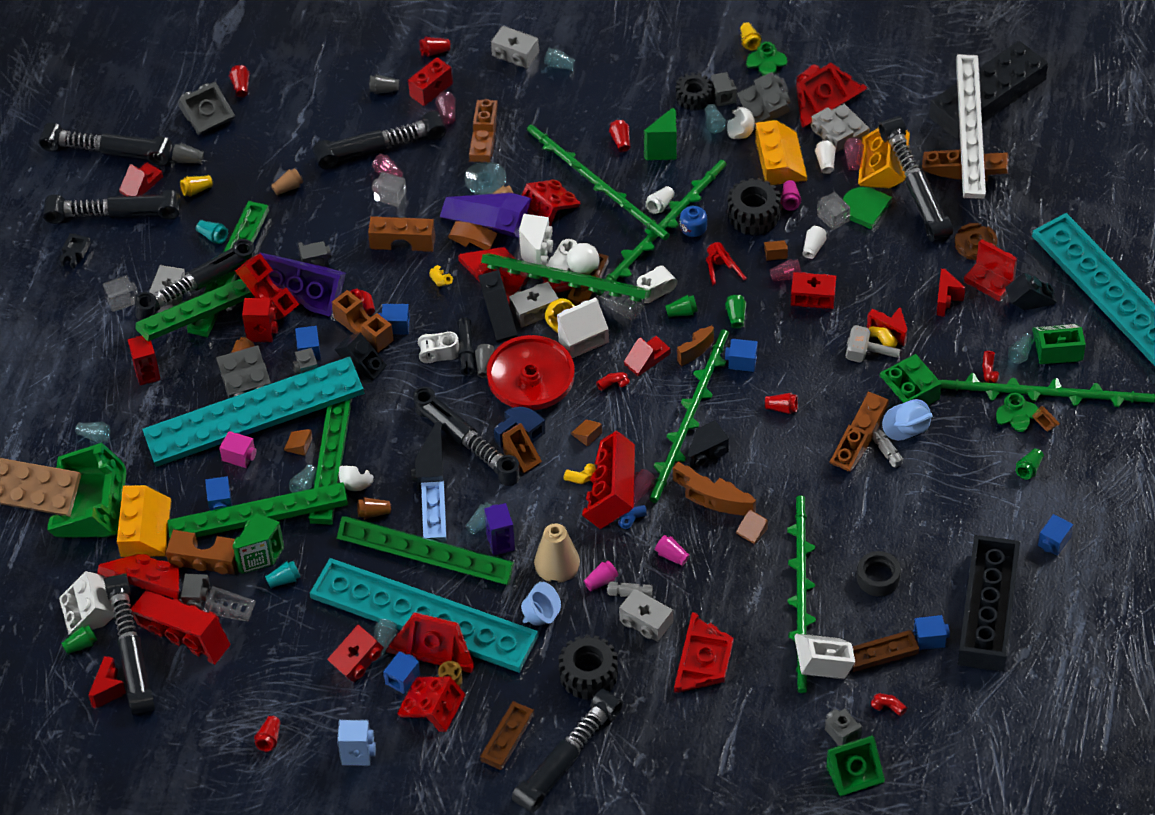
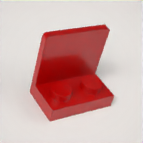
M557 180L527 183L521 195L531 198L527 213L529 215L549 217V226H551L558 210L579 207L581 204L575 198V195L564 189Z
M981 239L978 243L976 264L964 276V282L1001 301L1007 294L1005 287L1015 280L1017 258L1011 253L996 247L994 244Z
M417 677L412 683L397 714L399 717H427L439 732H446L466 694L451 677Z

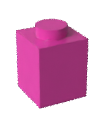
M228 431L220 446L221 458L224 462L247 468L249 462L253 461L256 456L253 438Z

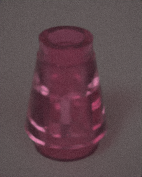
M449 92L439 94L436 105L445 124H452L455 122L456 99Z
M858 138L847 139L843 149L848 169L858 170L860 169L864 145Z
M380 154L372 163L376 173L395 182H398L403 176V172L388 155Z
M792 258L769 269L773 282L793 279V272L802 273L798 259L792 260Z
M641 469L634 475V503H637L655 485V476L645 469Z

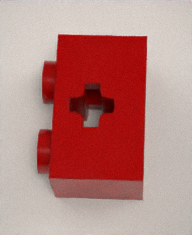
M435 58L408 79L410 97L423 106L427 105L453 84L452 68L439 58Z
M793 272L791 306L834 309L836 275Z
M244 298L242 316L246 338L252 342H273L274 333L278 332V321H274L276 309L272 307L271 299Z
M143 336L128 339L139 385L161 380L152 342H148Z
M357 625L327 660L354 683L365 674L366 668L380 657L381 651L385 647L360 625Z

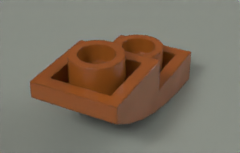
M456 221L448 238L465 247L470 242L483 250H488L491 248L497 233L476 224Z
M711 325L697 330L693 333V341L685 342L677 347V361L681 366L701 356L714 342V327Z

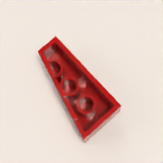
M617 430L600 441L595 465L598 467L590 480L593 483L592 491L587 492L586 500L589 502L588 507L583 508L582 516L599 529H602L634 508L635 444Z
M147 590L131 608V614L137 625L160 637L165 634L177 646H180L182 643L191 649V653L198 657L201 653L208 656V662L214 665L231 645L219 622V617L213 612H205L194 605L189 606L177 599L172 600L164 597L162 594L152 593Z

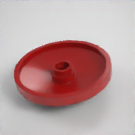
M538 335L519 336L506 341L493 352L487 365V380L492 393L501 402L513 408L526 407L532 410H540L550 407L561 401L568 394L575 377L574 362L567 349L553 339Z

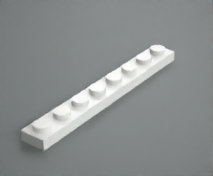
M957 55L956 67L963 198L984 199L986 191L978 56Z

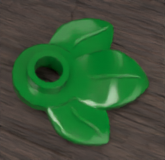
M771 42L761 43L757 52L751 53L747 58V67H758L762 75L771 72L774 74L777 66L787 65L785 54L778 52L775 45Z
M1011 393L1005 398L1004 405L997 409L996 420L999 425L1010 423L1015 430L1024 432L1029 427L1030 418H1033L1032 415L1039 408L1034 403L1027 402L1020 393Z

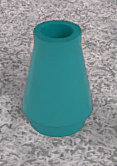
M203 220L197 223V232L203 234L213 243H223L226 240L228 230L223 224Z
M286 561L265 577L270 588L297 582L296 579L301 576L294 561L289 563Z

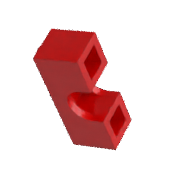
M261 253L247 260L235 272L255 298L271 299V305L276 309L274 321H277L289 314L299 303L287 287L280 289L272 282L269 273L273 269Z

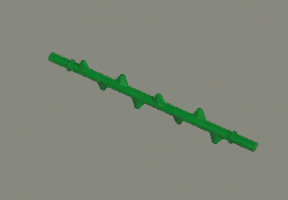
M532 124L527 127V131L537 138L541 144H544V150L553 151L595 185L593 188L595 191L607 194L647 226L648 230H652L663 240L669 238L670 234L656 224L655 220H651L650 217L646 216L625 199L627 196L625 193L616 192L574 158L576 156L575 153L562 149L547 134H543Z
M720 160L710 171L706 172V175L701 180H693L691 183L694 188L680 202L670 201L668 205L672 211L658 225L664 230L666 228H678L679 224L675 218L691 202L701 200L699 194L726 167V162ZM646 229L645 233L647 236L634 250L621 251L624 260L611 274L606 276V279L617 281L619 277H631L632 274L628 267L644 251L655 248L652 242L658 235L652 230ZM601 290V293H595L598 296H601L605 292V290Z
M722 329L720 331L717 341L712 347V353L705 369L694 371L693 375L700 381L692 399H682L681 404L687 411L678 432L667 434V438L673 444L666 461L655 462L653 466L660 474L656 478L655 487L649 498L653 503L658 502L664 486L667 485V479L674 462H684L686 459L680 451L688 429H695L700 426L693 417L701 399H711L713 395L707 389V384L714 368L725 366L726 361L720 357V354L723 352V346L729 335L727 330Z
M971 373L966 381H958V379L956 381L939 380L942 383L941 389L986 391L991 401H994L1001 392L1027 394L1033 402L1040 395L1069 397L1073 406H1078L1083 398L1111 400L1115 407H1119L1123 401L1155 403V394L1134 393V391H1103L1098 383H1094L1090 390L1062 388L1058 379H1053L1048 387L1019 385L1015 378H1011L1007 384L983 383L978 381L975 373Z
M802 495L796 497V524L787 528L788 533L796 536L797 558L788 561V565L797 570V595L788 599V604L797 608V630L788 634V637L795 641V634L806 635V626L816 622L815 617L806 613V590L815 587V583L806 578V554L814 551L815 546L806 542L805 520L807 515L805 514V497ZM797 653L798 692L806 693L807 675L801 674Z

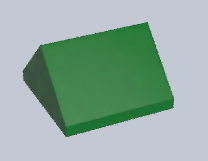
M674 108L670 109L644 130V158L646 160L677 159L676 110Z
M874 736L828 750L827 769L840 796L885 782Z

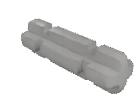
M882 430L874 432L872 435L873 441L878 445L884 456L890 460L889 462L892 467L901 466L903 458L899 453H896L897 450L891 441L885 438V433Z
M609 582L607 593L613 596L620 594V596L628 597L635 588L652 597L653 588L651 585L644 584L643 587H640V584L621 583V585H618V582Z

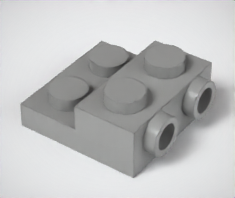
M845 104L834 110L827 107L812 116L811 128L813 132L819 134L824 141L832 142L836 152L869 134L870 128Z

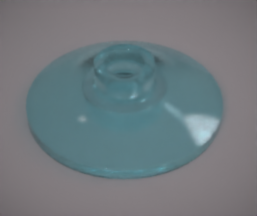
M479 162L469 167L466 171L465 184L474 193L482 195L492 194L505 184L506 173L500 165L494 162Z

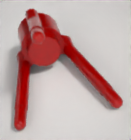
M713 243L707 248L709 256L706 258L709 266L712 285L716 284L713 263L717 265L725 263L730 269L733 267L737 274L743 280H746V276L731 259L721 243Z

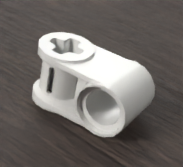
M572 239L563 240L550 258L547 266L572 272L567 264L568 251L577 242Z
M658 266L637 279L638 287L651 289L650 297L643 299L642 303H650L664 294L670 293L677 286V279L664 266Z
M454 332L425 334L418 338V345L421 350L419 359L424 363L453 360L458 357L460 346L458 336Z

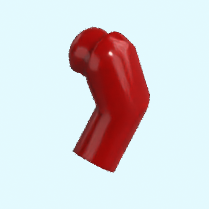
M543 277V283L548 281L547 277ZM549 282L555 293L572 289L571 286H568L569 282Z
M984 351L982 370L984 380L987 383H997L999 379V373L993 371L995 352Z
M878 693L871 701V706L876 710H881L885 705L899 716H902L907 711V707L893 695Z

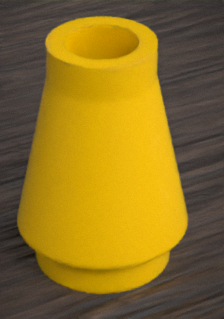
M750 23L742 24L740 30L743 47L750 51L758 49L762 41L761 36Z
M210 175L185 177L183 180H180L183 195H189V197L213 186Z

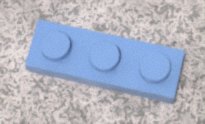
M444 481L421 483L423 537L439 542H447Z

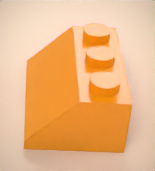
M777 120L756 123V144L765 181L770 182V185L784 184L788 180L794 182L807 181L797 132Z
M878 128L862 137L858 184L865 187L892 188L905 181V172L902 171L901 162L895 156L896 152L893 151L891 144L882 140ZM907 130L905 138L907 141L906 145H909L910 132Z
M146 485L123 486L117 544L121 557L135 554L166 556L168 520L170 519L171 509L170 497Z

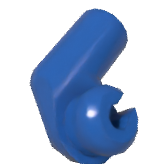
M645 505L634 507L630 512L620 516L618 519L619 526L623 529H628L636 518L647 516Z

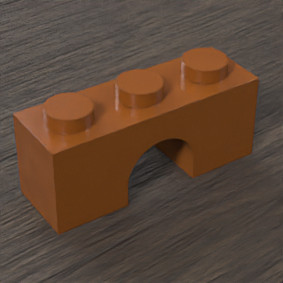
M370 217L368 230L370 249L391 250L392 242L401 239L411 244L412 251L433 252L435 241L434 219Z
M346 290L331 302L334 319L353 334L362 333L377 353L394 341L392 324L378 313L370 318L363 308L362 301L350 291Z
M173 530L166 550L167 559L171 565L178 566L179 568L187 567L198 571L207 570L219 574L235 575L237 568L233 549L235 539L217 536L211 548L201 550L197 548L195 533Z

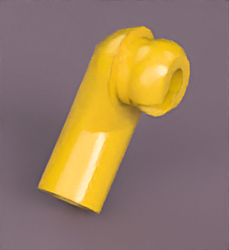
M436 265L430 269L429 276L437 286L441 287L453 282L452 275H443L444 270H440L441 266Z
M869 327L870 337L878 338L884 346L892 348L897 346L898 341L890 329Z
M586 464L585 470L581 472L566 470L564 480L584 484L591 480V476L597 467L594 464Z

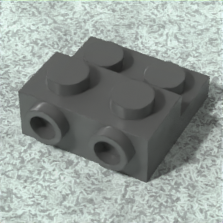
M773 72L754 80L755 85L737 93L742 106L753 114L755 121L754 129L758 122L772 121L791 112L788 106L791 103L787 92L782 93L780 88L784 86L779 75L775 77Z
M216 82L212 84L206 83L200 86L197 91L192 93L186 92L179 98L178 105L187 121H190L198 136L235 119L232 109Z
M259 346L216 357L228 399L271 384Z

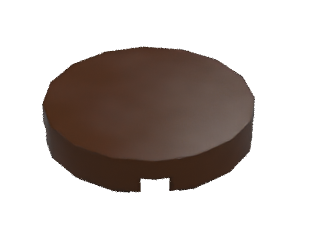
M970 223L958 230L954 243L960 255L967 259L977 260L979 241L983 239L997 247V235L988 226L986 228L980 223Z

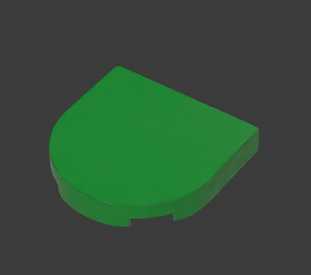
M857 187L845 194L842 207L849 220L872 230L891 204L892 197L869 187Z

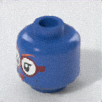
M689 206L683 209L680 214L681 231L689 237H697L704 234L707 229L706 211L698 206Z

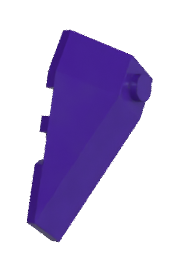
M514 193L446 197L440 218L476 224L496 233L519 238L523 214H527L531 198Z
M261 253L273 269L269 276L278 288L284 289L287 287L293 297L309 311L326 316L332 315L331 302L341 294L346 275L345 272Z

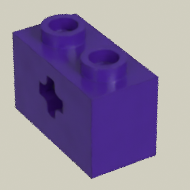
M495 504L484 508L486 535L493 556L514 551V529L507 504Z

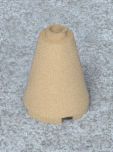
M551 524L545 528L534 559L535 570L546 581L558 580V583L565 582L578 572L580 558L565 527L560 524Z

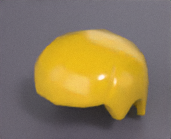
M560 298L548 305L545 312V320L556 333H558L557 314L575 307L574 304L568 299Z

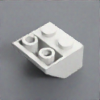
M523 214L519 229L521 258L526 262L547 266L549 262L547 254L548 252L551 253L553 248V240H550L552 226H549V217Z
M596 298L584 301L580 305L557 314L559 342L567 349L572 358L609 342L608 326Z
M85 571L59 597L70 635L82 625L83 627L89 625L92 630L103 627L114 617V608L111 601L108 600L104 584L106 576Z
M795 634L794 636L801 674L845 679L855 664L853 648L850 642L839 638Z

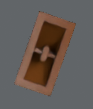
M522 423L502 434L504 454L512 455L518 459L519 469L522 473L527 472L542 462Z

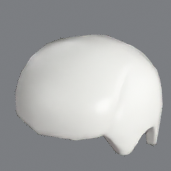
M739 107L733 111L735 118L727 123V132L732 139L747 138L754 129L755 121L751 111L744 107Z
M579 243L568 251L567 264L573 272L589 275L599 267V254L595 247L590 244Z
M355 466L339 467L340 483L344 482L345 488L350 491H362L373 483L374 477L368 470L364 474H360Z

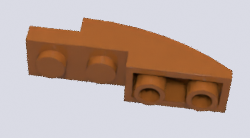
M488 99L477 100L469 152L470 162H490L496 131L497 101Z
M961 150L923 152L922 170L938 176L962 180ZM1008 152L983 154L985 180H988L989 175L1008 174Z
M868 391L852 424L848 425L830 460V464L851 472L872 441L873 433L877 432L880 420L889 404L888 399Z
M680 462L674 465L673 481L685 487V497L709 509L728 514L746 515L749 510L756 513V499L751 494L744 493L736 488L731 482H726L719 478L713 483L708 477H703L696 473L690 466H685Z

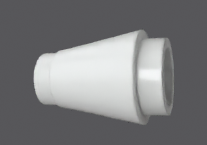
M822 141L817 144L815 153L821 172L831 173L834 171L836 148L832 142Z
M666 186L648 196L646 201L647 209L653 214L662 213L674 196L673 189Z
M812 226L811 229L807 230L802 252L806 258L813 259L827 240V233L823 228Z

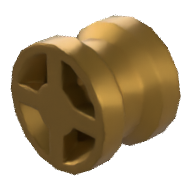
M447 661L440 665L438 669L439 677L449 676L460 687L462 684L460 665L454 661Z

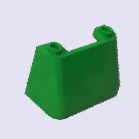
M103 443L59 456L56 468L81 473V478L71 516H51L48 522V531L55 537H111L117 535L122 490L126 482L124 463Z

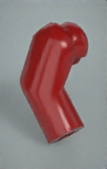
M358 289L350 291L362 301L367 315L375 313L373 299L368 292Z
M624 372L610 373L598 380L596 386L600 391H603L618 382L619 387L622 388L628 385L630 380Z

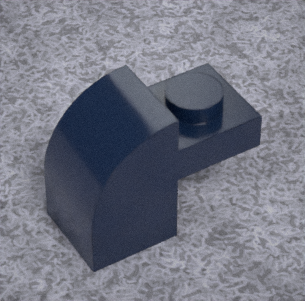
M526 407L508 409L505 411V421L500 422L494 429L495 443L502 447V434L519 423H522L533 443L545 434V420L535 411Z

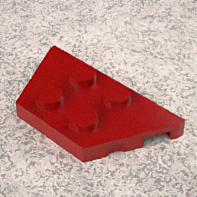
M829 63L799 81L796 86L802 127L812 122L813 115L827 107L831 110L835 109L866 90L867 87L852 80V76L842 72L833 63Z
M505 247L458 255L459 262L478 281V275L496 271L495 269L487 268L488 264L481 263L483 254L491 253L516 259ZM500 267L499 271L510 307L509 296L521 292V288L530 277H528V273L520 271V274H513L507 272V268Z
M135 554L98 565L97 574L110 577L126 573L129 584L178 599L179 567L171 565L168 561H159L150 558L146 554Z
M415 612L386 649L388 653L397 655L400 651L406 655L414 656L417 660L437 665L447 661H454L460 665L462 671L469 673L474 669V664L459 623Z
M696 613L691 615L674 685V692L676 693L725 682L733 647V637L719 631L711 623L706 624L699 619V615Z

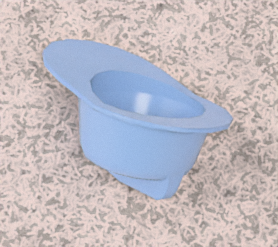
M918 399L910 400L894 406L886 412L882 421L883 431L890 439L897 441L905 440L926 431L930 426L933 415L924 401Z
M546 582L537 583L521 604L522 612L525 616L522 620L523 623L530 622L535 626H540L554 621L560 612L561 601L558 593L550 584Z

